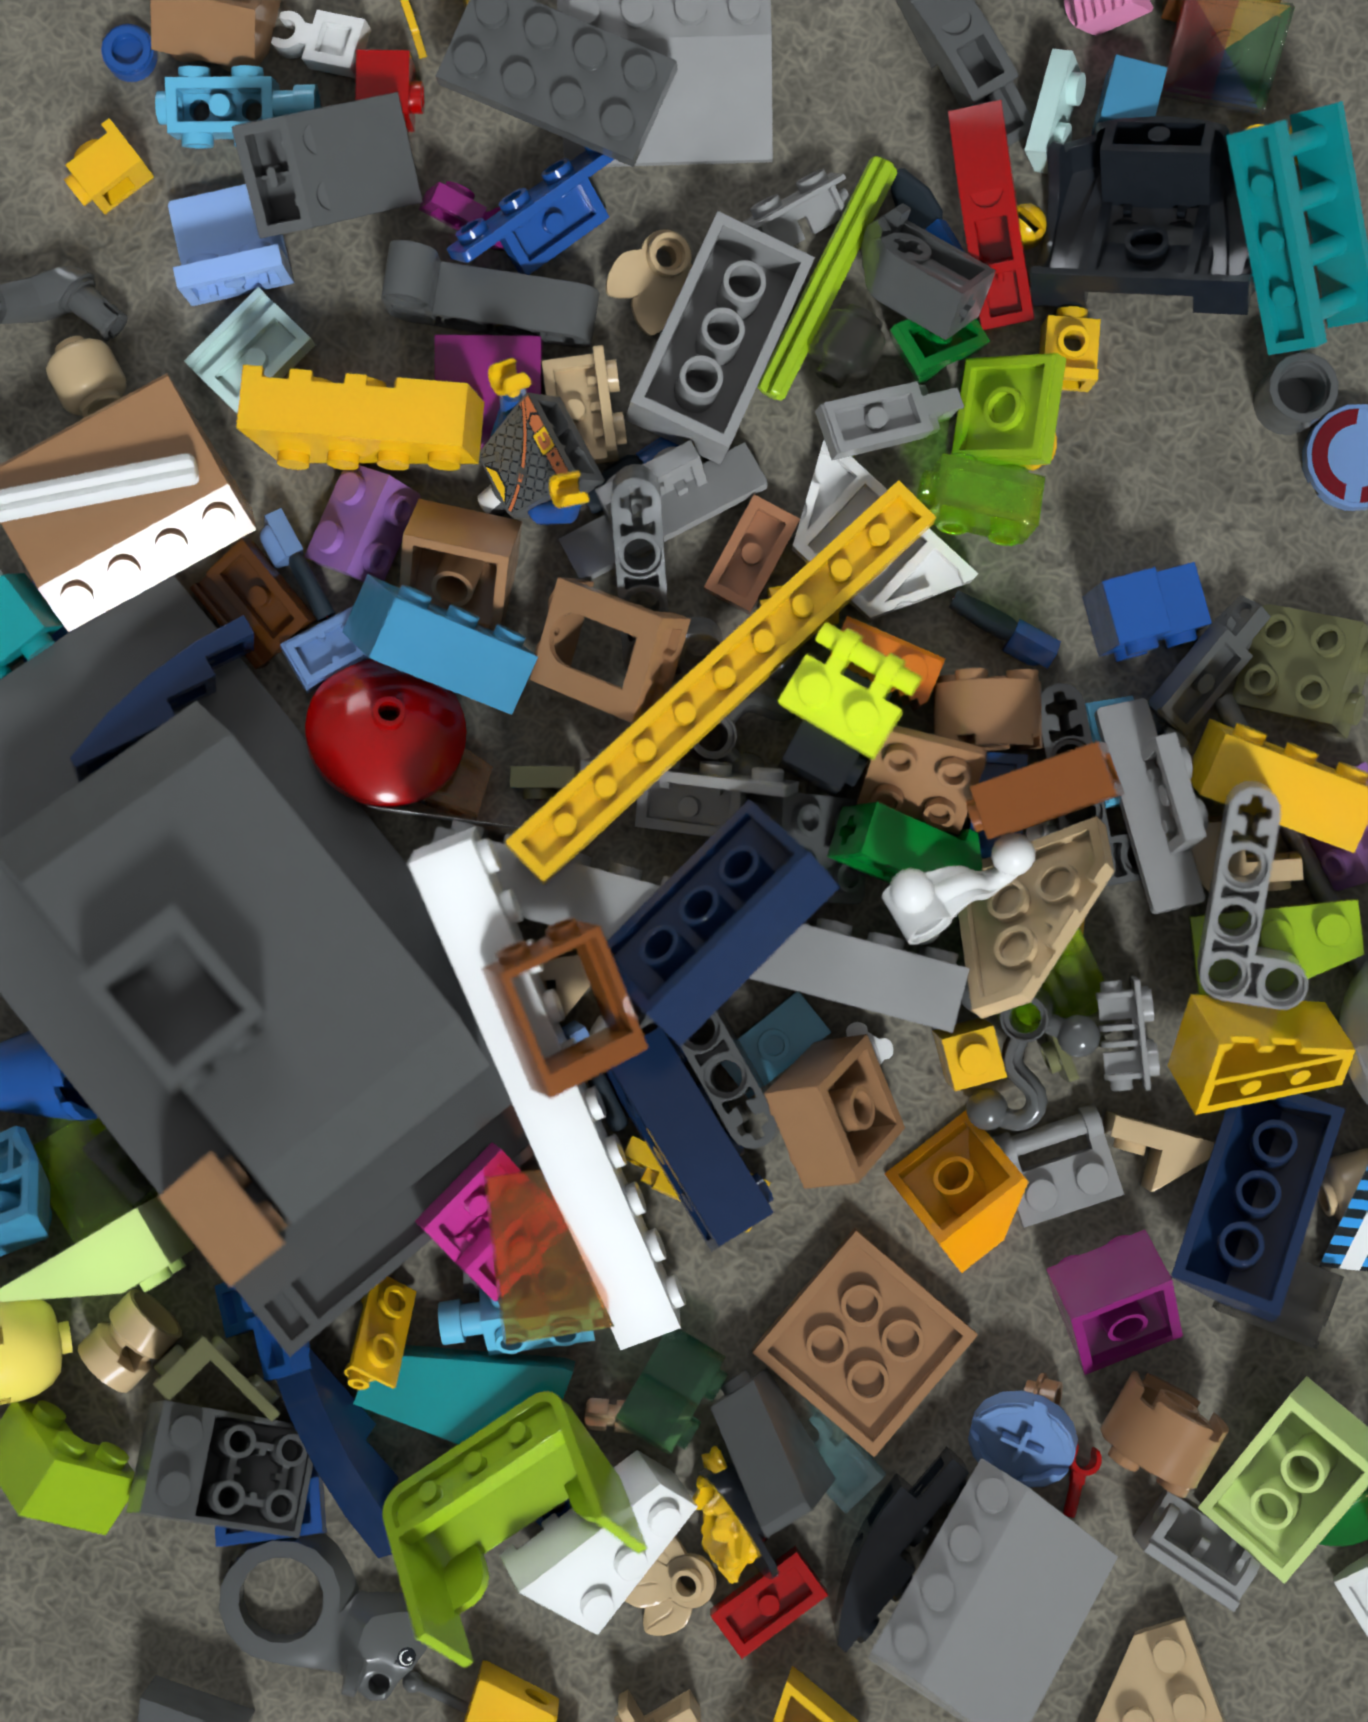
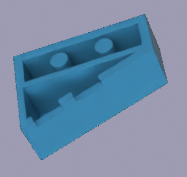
M367 574L342 632L368 658L508 714H513L538 659L537 655L523 645L526 639L525 636L499 624L492 631L477 624L480 619L478 616L460 607L450 604L448 610L431 603L432 597L404 584L401 585V588H398Z

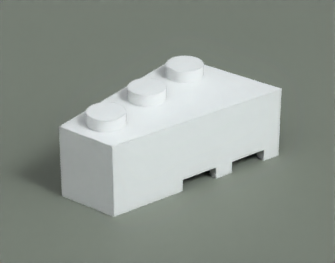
M638 1450L616 1465L614 1469L624 1485L646 1542V1550L637 1554L599 1524L583 1519L571 1508L559 1518L554 1513L541 1523L544 1530L519 1549L512 1545L499 1555L519 1593L596 1635L605 1627L698 1507L675 1473Z

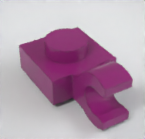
M447 181L445 184L438 182L429 188L418 210L458 231L475 219L483 218L486 221L501 209L496 207L491 211H486L487 207L474 201L475 194L471 190L458 183ZM499 241L490 249L503 250L504 247Z

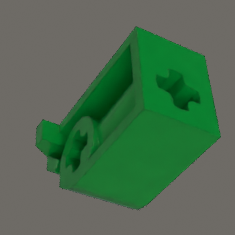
M879 802L842 807L827 857L889 884H891L893 878L900 871L908 869L926 873L951 866H963L974 871H982L983 867L977 832L970 829L961 830L960 835L954 837Z

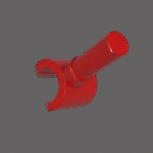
M1077 1444L1074 1461L1069 1466L1071 1469L1070 1484L1063 1514L1067 1517H1076L1086 1476L1095 1474L1100 1469L1102 1456L1095 1447L1091 1449L1090 1462L1084 1467H1078L1076 1455L1079 1445Z

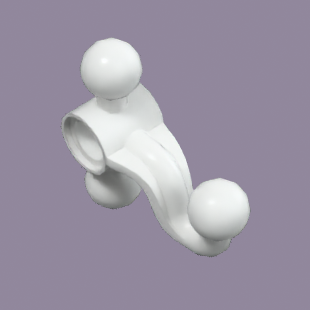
M1017 833L1002 835L992 848L991 858L995 867L991 870L974 871L963 866H951L926 873L914 869L900 871L893 878L891 885L883 892L882 899L909 944L926 945L933 943L940 933L949 926L952 919L969 903L975 900L990 898L1019 875L1024 874L1032 866L1035 860V849L1031 841L1024 835Z

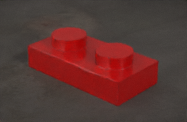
M796 1546L774 1561L778 1568L779 1576L768 1579L759 1572L710 1608L711 1618L741 1659L828 1596L827 1588Z

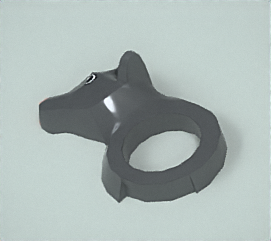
M325 1533L299 1536V1538L291 1537L250 1543L234 1562H230L221 1583L219 1612L226 1632L241 1650L252 1657L272 1663L339 1673L343 1676L342 1695L354 1697L358 1690L370 1701L386 1700L397 1683L413 1669L429 1647L415 1637L404 1594L398 1592L359 1591L353 1570L340 1547ZM272 1558H291L306 1565L318 1578L323 1592V1610L320 1617L308 1629L292 1635L275 1634L260 1627L249 1615L244 1601V1583L249 1572L259 1563Z

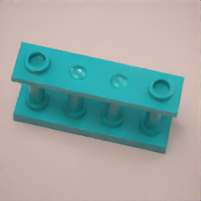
M1343 101L1289 115L1292 134H1289L1287 119L1226 135L1268 355L1315 348L1327 343L1324 319H1327L1328 328L1368 321V241ZM1294 156H1297L1299 172L1303 189L1300 190L1294 163ZM1305 211H1307L1310 231L1314 242L1312 244H1309L1304 217ZM1315 265H1317L1318 276L1321 286V298H1319L1315 278V272L1313 267Z

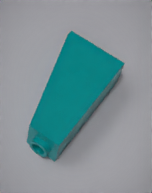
M405 1345L396 1388L392 1389L375 1380L370 1382L368 1389L358 1390L353 1404L453 1443L460 1444L538 1392H553L563 1400L576 1361L564 1357L504 1353L489 1356L488 1351Z

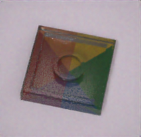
M1183 0L1165 65L1168 68L1160 97L1263 116L1295 9L1293 3L1279 0Z

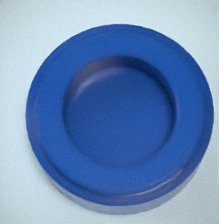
M122 24L116 26L107 33L102 43L101 52L103 60L112 74L120 80L127 82L143 80L152 73L157 64L158 54L157 51L151 50V37L144 29L137 25Z

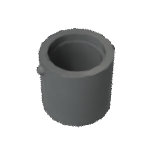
M1299 350L1294 351L1291 356L1282 360L1259 381L1253 398V407L1257 419L1266 429L1276 434L1293 435L1306 430L1333 407L1338 397L1339 382L1335 370L1325 359L1313 353H1301Z

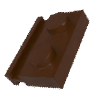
M241 538L206 572L207 575L199 583H195L190 587L221 627L242 615L245 616L254 632V651L244 656L255 669L266 667L276 654L282 652L280 648L281 643L304 632L317 620L251 538Z

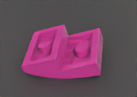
M493 1142L415 1220L428 1236L494 1302L517 1281L567 1228L559 1209Z

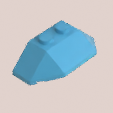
M14 1126L0 1132V1257L49 1238V1226L52 1220V1210L50 1208L51 1185L26 1129L20 1126Z

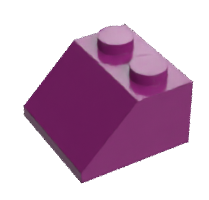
M1145 1229L1132 1235L1115 1237L1102 1247L1081 1255L1067 1256L1058 1264L1046 1268L1054 1300L1085 1375L1183 1336L1173 1280Z

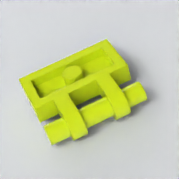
M826 622L820 629L816 642L832 650L831 657L826 665L806 654L780 696L778 703L795 715L874 760L903 714L902 709L885 699L893 686L912 696L918 688L922 677L905 667L906 661L892 653L885 656L862 643L863 636L849 628L843 632ZM850 662L876 676L868 690L843 676Z

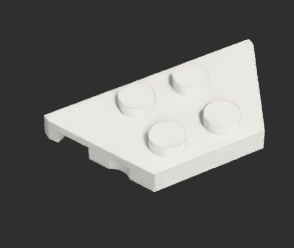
M825 440L822 443L792 546V550L807 564L887 491L852 456L832 461ZM929 528L849 603L869 621L968 584L978 573Z

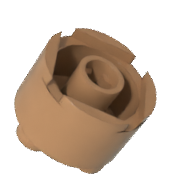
M968 668L955 670V675L938 676L937 684L933 688L934 735L979 746L986 752L1001 753V750L1010 749V745H1017V752L1037 750L1043 747L1042 687L1039 681L1038 670L1006 671V676L988 677V669Z
M1132 1371L1102 1423L1100 1430L1103 1438L1112 1445L1108 1452L1112 1460L1133 1472H1136L1139 1466L1157 1476L1156 1481L1164 1489L1178 1497L1185 1498L1190 1489L1198 1486L1229 1432V1428L1215 1412H1213L1209 1421L1202 1416L1197 1409L1201 1402L1186 1391L1149 1373L1141 1381L1138 1371Z

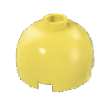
M44 1299L0 1302V1405L19 1402L40 1395L53 1385L61 1373L62 1355L73 1353L69 1321L58 1322L52 1306Z

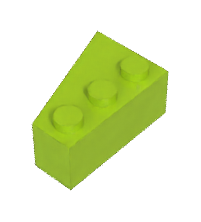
M1344 899L1264 908L1257 946L1291 953L1298 959L1307 979L1365 954L1359 902L1356 899ZM1248 910L1220 912L1218 923L1227 929L1239 928L1247 921ZM1205 914L1189 916L1198 995H1209L1200 982L1197 970V959ZM1220 959L1210 966L1208 975L1218 982H1227L1237 975L1239 965L1230 959ZM1287 968L1274 969L1267 975L1265 986L1274 991H1282L1293 983L1295 974Z

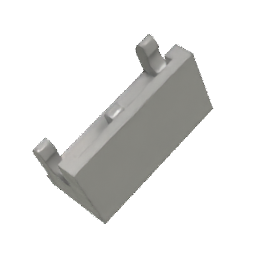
M1164 1489L1133 1536L1145 1553L1233 1612L1239 1606V1600L1253 1581L1260 1567V1563L1253 1559L1249 1552L1208 1516Z

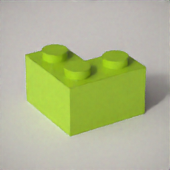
M41 1400L37 1404L26 1401L11 1403L0 1420V1487L18 1516L106 1536L129 1501L135 1472L128 1463V1454L120 1447L109 1442H102L100 1446L84 1442L73 1434L64 1421L66 1419L65 1413L50 1402Z

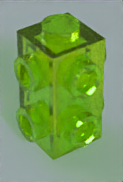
M943 453L931 471L924 470L919 482L917 498L936 516L933 525L937 526V529L943 533L951 535L965 533L988 537L990 542L1000 546L1022 545L1039 526L1045 476L1029 473L1025 467L1006 464L997 466L980 462L975 456L967 453H952L950 455Z

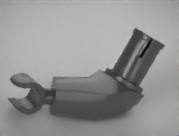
M77 266L59 267L35 276L0 285V324L45 322L68 313H75L100 338L107 342L110 338L114 339L120 334L127 323L128 317L95 288L94 275Z

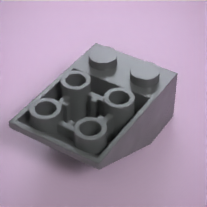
M399 92L231 126L260 239L311 229L423 202Z
M166 1400L152 1402L149 1404L126 1513L299 1538L313 1463L291 1422L279 1420L272 1422L268 1418Z

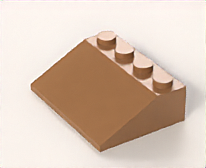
M168 373L0 464L1 490L185 453L194 456L197 462L199 482L194 485L0 522L38 590L68 632L256 530L252 507Z

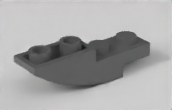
M896 0L931 68L939 66L960 108L1002 99L1009 146L1029 135L1033 118L1013 82L1019 75L974 0Z

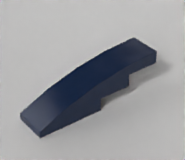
M242 615L189 645L149 674L114 706L70 757L73 772L78 781L80 782L90 777L175 716L174 712L215 693L216 675L213 670L254 651V632L245 616Z
M310 1348L309 1359L311 1369L276 1379L290 1419L317 1473L345 1517L378 1558L392 1555L382 1518V1511L385 1500L399 1477L366 1440L376 1426V1423L362 1407L353 1404L355 1399Z

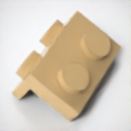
M603 345L592 346L593 354L541 360L546 395L562 399L595 463L619 461L617 445L627 444L623 411L612 412L610 393L620 392L616 359L605 360Z

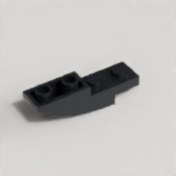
M947 1446L913 1486L896 1473L878 1496L864 1519L843 1570L836 1601L834 1631L837 1645L844 1652H847L855 1641L859 1643L865 1642L878 1626L880 1621L878 1614L890 1600L898 1602L902 1598L914 1577L912 1574L916 1570L911 1554L905 1550L908 1545L916 1547L924 1540L933 1525L930 1519L943 1504L946 1506L952 1505L959 1498L967 1484L965 1478L969 1471L964 1461Z

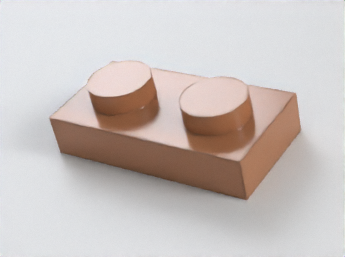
M754 494L704 586V591L750 615L799 525L800 518Z

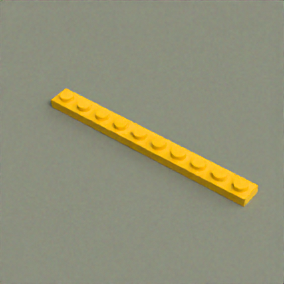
M898 480L505 841L506 847L545 885L814 636L826 622H829L934 524L936 516Z

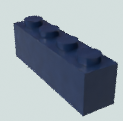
M659 1027L644 1036L649 1049L604 1071V1074L712 1252L773 1214L774 1211L769 1205L773 1201V1195L764 1179L758 1173L751 1175L741 1159V1156L745 1154L744 1147L737 1144L727 1128H722L713 1113V1110L716 1108L700 1081L695 1083L686 1069L685 1065L689 1061L681 1046L671 1037H667L663 1029Z

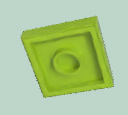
M1058 353L966 358L960 392L964 408L959 409L957 412L950 462L959 466L1051 464L1066 358Z

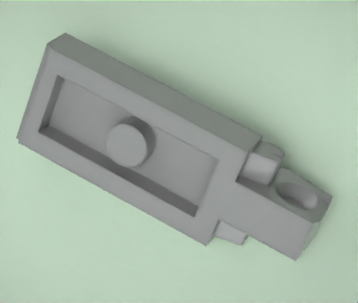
M918 381L824 402L820 404L815 413L831 460L833 461L927 438L941 429L939 422L953 419L955 413L959 409H963L964 405L958 387L929 394L926 385H919Z

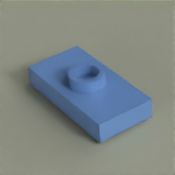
M353 606L280 644L283 654L307 694L319 688L327 678L338 671L368 659L342 632Z

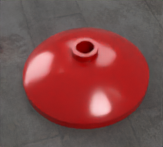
M370 658L338 671L320 685L308 707L305 724V740L308 753L315 768L324 780L335 790L350 799L380 807L409 805L426 799L440 790L451 779L461 762L467 733L464 713L453 691ZM390 710L396 713L398 718L387 721L382 719L379 714L382 711Z

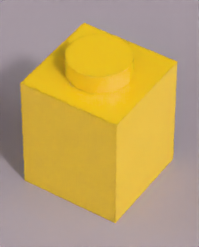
M977 1018L955 1024L953 1033L941 1029L932 1030L945 1081L954 1091L1007 1077L994 1025L985 1018Z

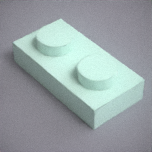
M1052 49L1025 146V152L1034 171L1048 174L1049 145L1053 141H1058L1062 144L1071 141L1072 126L1069 122L1073 107L1079 106L1084 97L1086 76L1084 72L1080 71L1072 50Z

